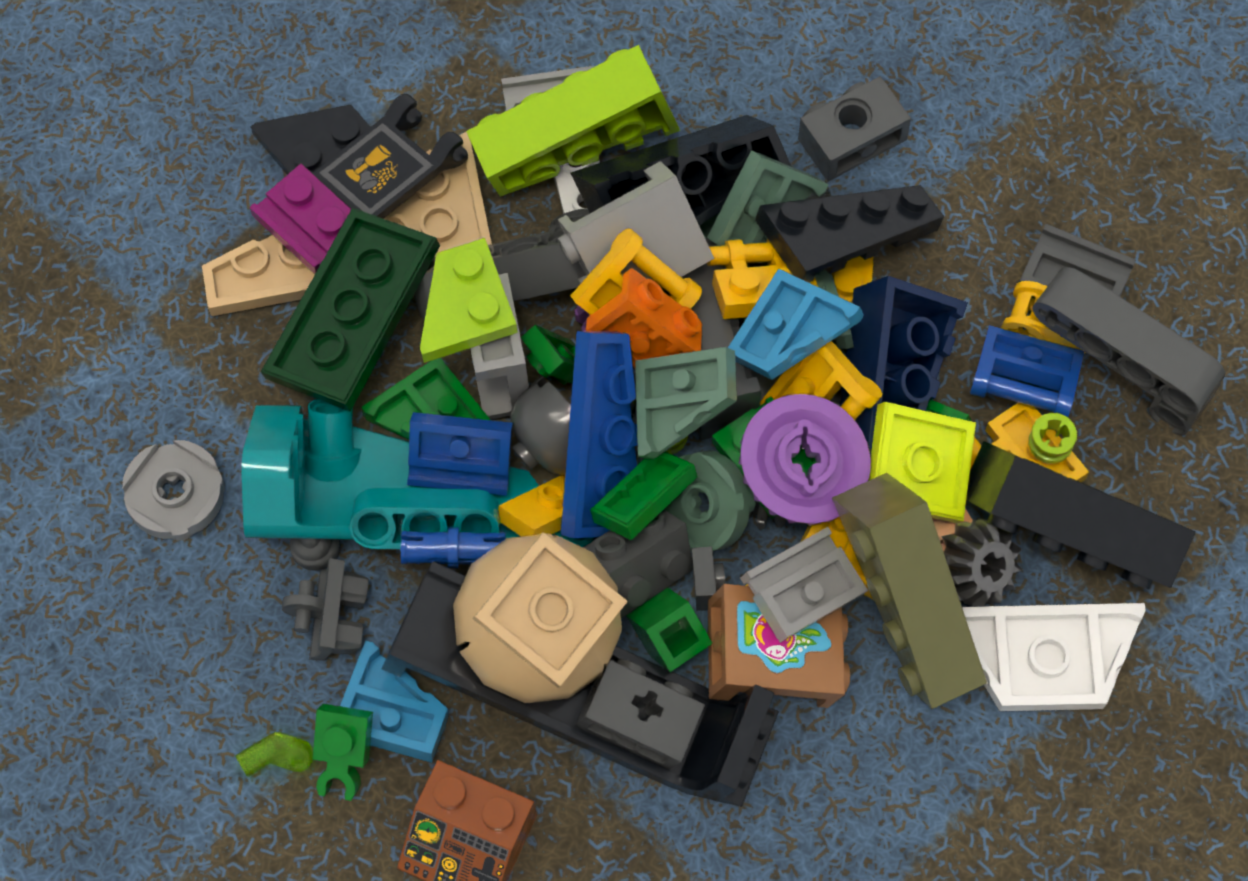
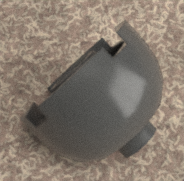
M542 375L529 385V388L518 397L511 412V422L513 423V432L519 442L512 449L531 470L539 464L552 474L565 475L571 404Z

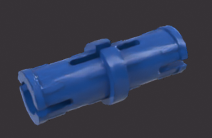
M450 527L448 532L402 531L401 564L432 563L433 561L438 564H448V568L458 569L459 564H472L506 539V532H459V528Z

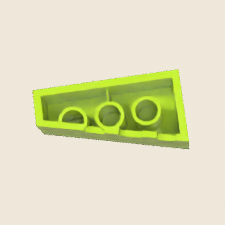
M637 45L629 50L623 49L614 52L605 62L587 71L572 73L565 78L563 83L543 93H533L525 97L519 105L501 114H492L483 118L477 126L466 132L487 179L499 196H503L558 176L560 166L569 163L571 165L585 166L599 161V155L602 150L623 144L627 151L643 145L644 140L642 136L662 129L664 135L668 136L681 130L640 46Z

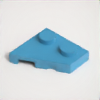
M778 269L728 348L735 350V361L773 380L858 324L864 317V314L859 306Z
M365 640L340 706L373 712L370 746L432 763L448 720V708L431 693H426L419 689L416 680L405 670L401 677H398L381 669L385 658L380 654L379 647L373 642Z

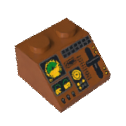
M437 760L414 808L397 869L423 881H507L537 817L535 803L528 798Z

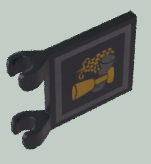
M401 94L392 102L383 118L312 174L350 209L355 208L384 219L442 171L456 168L465 163L468 159V153L462 147L464 143L462 138L455 132L445 133L438 140L430 155L401 131L417 126L422 120V115L415 108L417 106L416 100L409 94Z

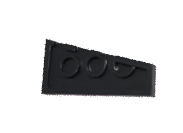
M917 185L760 205L755 221L790 272L809 283L813 281L816 273L826 270L831 274L844 269L848 260L858 256L866 260L878 255L883 246L891 244L894 247H898L938 231L944 215L922 186Z

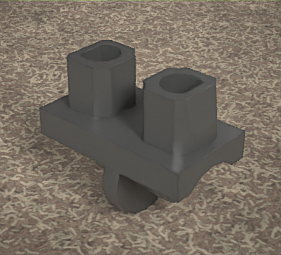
M332 558L328 560L327 569L321 570L319 573L316 597L313 596L315 582L301 580L298 594L288 595L283 598L282 611L288 615L295 616L294 631L308 633L310 619L314 618L309 660L325 661L331 653L356 654L361 648L363 623L338 619L339 608L342 605L361 609L366 601L369 579L344 571V560Z

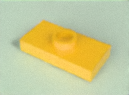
M560 475L499 505L500 523L519 536L537 535L543 532L552 535L560 531L565 475Z

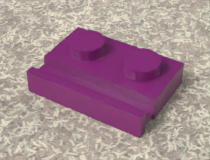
M300 164L265 193V199L258 205L256 203L252 204L249 208L252 216L308 269L316 274L351 209L306 167Z

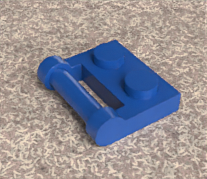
M989 325L970 394L985 398V394H990L1069 417L1084 351ZM1006 378H1012V379H1015V380H1019V381H1023V382H1026V383L1034 384V385L1040 386V387H1042V388L1035 387V386L1028 385V384H1024V383L1017 382V381L1010 380V379H1006Z

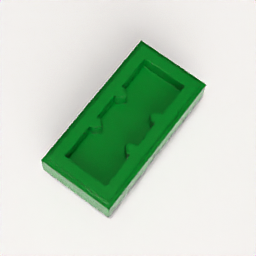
M666 451L655 459H644L590 509L594 523L632 540L697 478L694 464Z

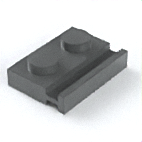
M1045 224L1020 282L1033 281L1048 286L1063 267H1071L1081 271L1110 291L1121 296L1136 259Z

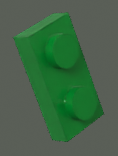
M534 325L521 337L522 341L531 351L527 355V359L543 377L547 378L551 375L564 385L568 382L573 384L575 343L570 339Z

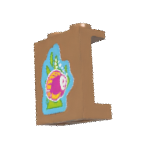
M723 584L708 599V636L713 643L708 646L709 699L729 701L738 692H746L755 684L773 692L774 695L817 699V707L829 708L845 695L850 683V668L848 663L844 662L843 643L848 634V618L846 614L842 613V608L780 643L754 602L753 597L755 595L750 587Z

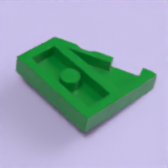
M441 358L428 362L361 407L362 414L367 421L408 440L410 420L413 412L490 420Z

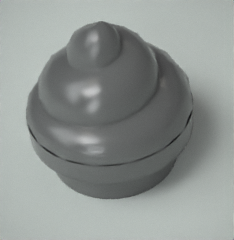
M290 539V551L293 559L298 565L308 570L327 568L328 560L330 558L337 559L341 549L340 539Z

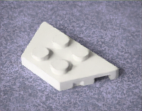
M1145 603L962 607L987 681L984 686L999 711L1104 709L1131 647L1130 645L1139 623L1146 611Z

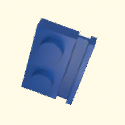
M413 412L410 420L409 475L407 485L439 489H479L490 494L507 496L513 423Z

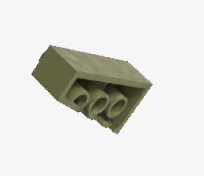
M884 473L832 497L867 581L870 594L884 622L882 628L885 637L893 651L897 653L902 667L898 668V674L907 693L911 697L917 695L931 709H934L986 684L987 681L927 502L888 473Z

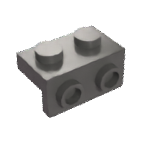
M666 510L657 515L632 540L610 530L583 547L593 552L617 585L618 593L628 601L620 611L621 618L693 570L686 523Z

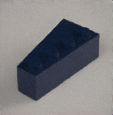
M886 276L854 288L852 303L861 308L864 317L858 324L850 328L854 347L846 350V357L863 376L874 381L882 391V397L872 408H865L855 420L866 438L870 457L877 404L888 402L926 411L929 400L936 398L941 383L937 380V376L944 357H948L951 354L956 339L951 335L957 319L963 318L968 302L891 276ZM843 387L840 406L850 395Z

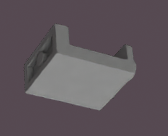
M661 161L643 170L648 179V182L575 222H572L567 215L558 219L564 235L557 238L571 265L579 262L585 274L578 279L579 284L584 281L611 250L614 239L623 230L628 228L642 237V245L681 277L715 259L676 175ZM631 261L621 271L624 274L630 268H633L646 279H652Z
M508 273L499 274L515 318L518 333L470 348L481 407L490 419L511 416L516 400L529 388L526 362Z

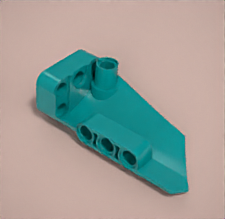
M315 399L308 404V419H304L301 405H256L242 454L245 538L355 540L359 545L370 549H401L402 531L448 532L449 527L459 528V532H506V538L520 537L500 523L498 506L538 487L539 484L529 471L510 467L507 496L490 494L479 489H439L407 485L409 475V441L353 426V408L349 412ZM561 530L552 534L580 547L591 543L594 537L575 539L561 535Z

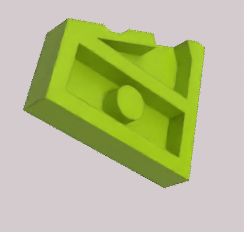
M485 238L436 254L420 344L424 363L518 333L515 318Z

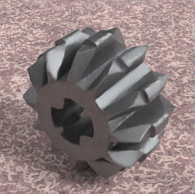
M973 519L971 523L965 521L956 523L955 535L941 536L946 545L944 555L960 601L963 600L965 604L974 607H984L986 602L991 604L1001 603L1003 590L1015 589L1011 580L1012 575L1023 569L1014 562L1022 548L1017 546L1016 543L1011 542L1013 533L988 523L985 519Z

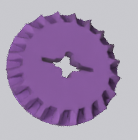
M793 394L771 401L753 416L747 424V428L740 441L741 455L738 463L742 465L744 473L743 483L749 485L754 494V501L761 502L769 509L770 515H779L787 519L789 524L799 522L807 523L811 526L821 522H831L839 517L832 497L869 480L871 466L870 451L862 430L843 408L825 398L815 395ZM801 445L802 449H805L806 456L815 458L816 461L808 469L806 477L805 473L802 472L801 464L792 463L791 459L799 453Z

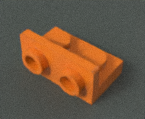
M630 268L623 274L622 292L586 320V331H611L629 334L632 364L635 369V360L701 351L702 322L696 313L689 307L680 305L663 292L662 288L654 280L646 279L633 268Z

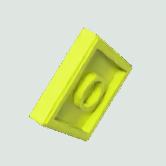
M888 402L877 404L869 480L888 473L927 502L932 518L953 523L963 522L976 422Z

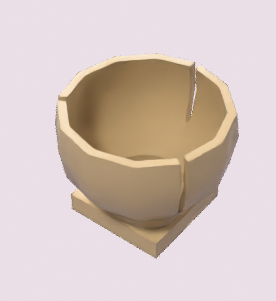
M544 532L537 535L506 538L473 562L467 572L453 604L457 646L470 642L467 648L460 651V654L487 687L523 703L569 699L603 674V670L611 660L621 635L620 611L628 601L618 593L617 585L593 552L557 535Z

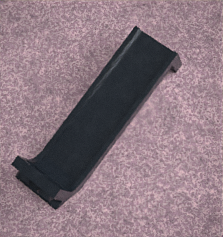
M432 561L422 578L381 669L401 677L407 667L665 786L689 795L742 807L779 711L769 707L774 696L773 692L755 684L741 695H735L729 701L709 699V688L679 674L669 672L653 662L616 646L611 657L612 661L616 663L619 659L631 661L646 670V677L663 685L665 682L680 684L693 692L692 699L705 704L682 762L668 770L575 726L594 681L569 699L523 703L485 686L460 654V651L467 648L470 642H465V644L457 646L453 604L466 576ZM642 701L636 703L635 706L639 708L637 717L644 721L649 717L644 712L646 704Z

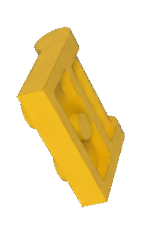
M628 228L623 230L614 239L611 250L570 296L577 305L592 315L622 292L623 274L621 271L630 261L671 294L670 297L682 306L691 309L699 300L702 288L691 278L683 279L642 245V237Z
M830 341L783 372L760 401V406L770 396L775 400L793 394L815 395L830 401L838 390L843 387L850 395L840 407L856 420L865 408H872L882 397V391L874 381L863 376L839 348Z

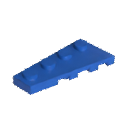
M577 331L561 525V535L574 539L600 537L610 531L594 523L590 509L637 466L635 446H637V424H634L632 420L630 403L636 398L630 337L627 333L611 331Z

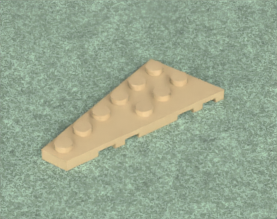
M467 132L459 135L464 142L462 147L468 153V159L465 163L456 168L442 171L384 218L436 237L440 244L437 253L482 238L486 239L488 245L492 244L472 145ZM429 150L426 153L430 155L432 150ZM273 235L260 242L253 239L202 265L207 304L211 316L301 300L315 275Z

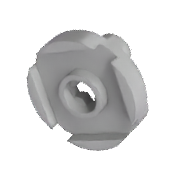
M185 440L173 441L174 444L164 445L159 448L157 444L145 448L131 461L123 477L124 501L130 517L141 530L157 538L174 539L177 541L190 538L193 534L206 528L215 519L223 503L225 483L214 458L201 446ZM179 480L184 481L182 486L184 493L179 498L165 499L166 493L162 489L163 485L166 483L175 485Z

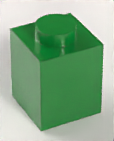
M666 588L626 615L651 658L669 672H672L713 644L690 603L670 588Z

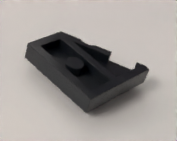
M350 104L257 122L250 126L256 139L288 175L300 164L313 173L369 129L370 126Z

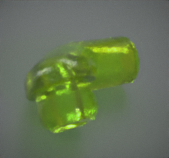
M273 732L237 753L235 757L247 777L269 764L293 772H302L307 770L313 762V748L302 738L283 732Z

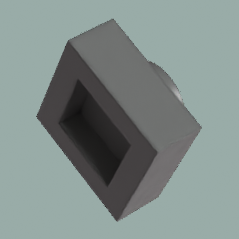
M712 546L692 548L696 611L708 610V599L725 584L724 564L713 562Z

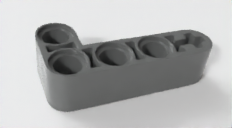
M588 209L573 210L557 216L552 220L548 232L488 245L498 275L508 273L513 302L577 288L580 285L578 279L585 274L579 262L571 265L557 238L564 235L558 219L567 215L572 222H575L590 214ZM436 257L433 258L414 293L420 316L423 319L426 316Z
M1063 267L1033 305V312L1042 324L1155 397L1149 408L1151 417L1157 423L1161 419L1174 428L1172 432L1176 435L1188 433L1214 397L1225 377L1223 366L1213 356L1075 268Z

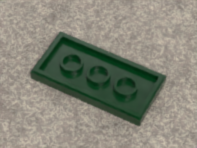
M352 208L263 366L261 373L265 379L350 412L440 247L437 238Z

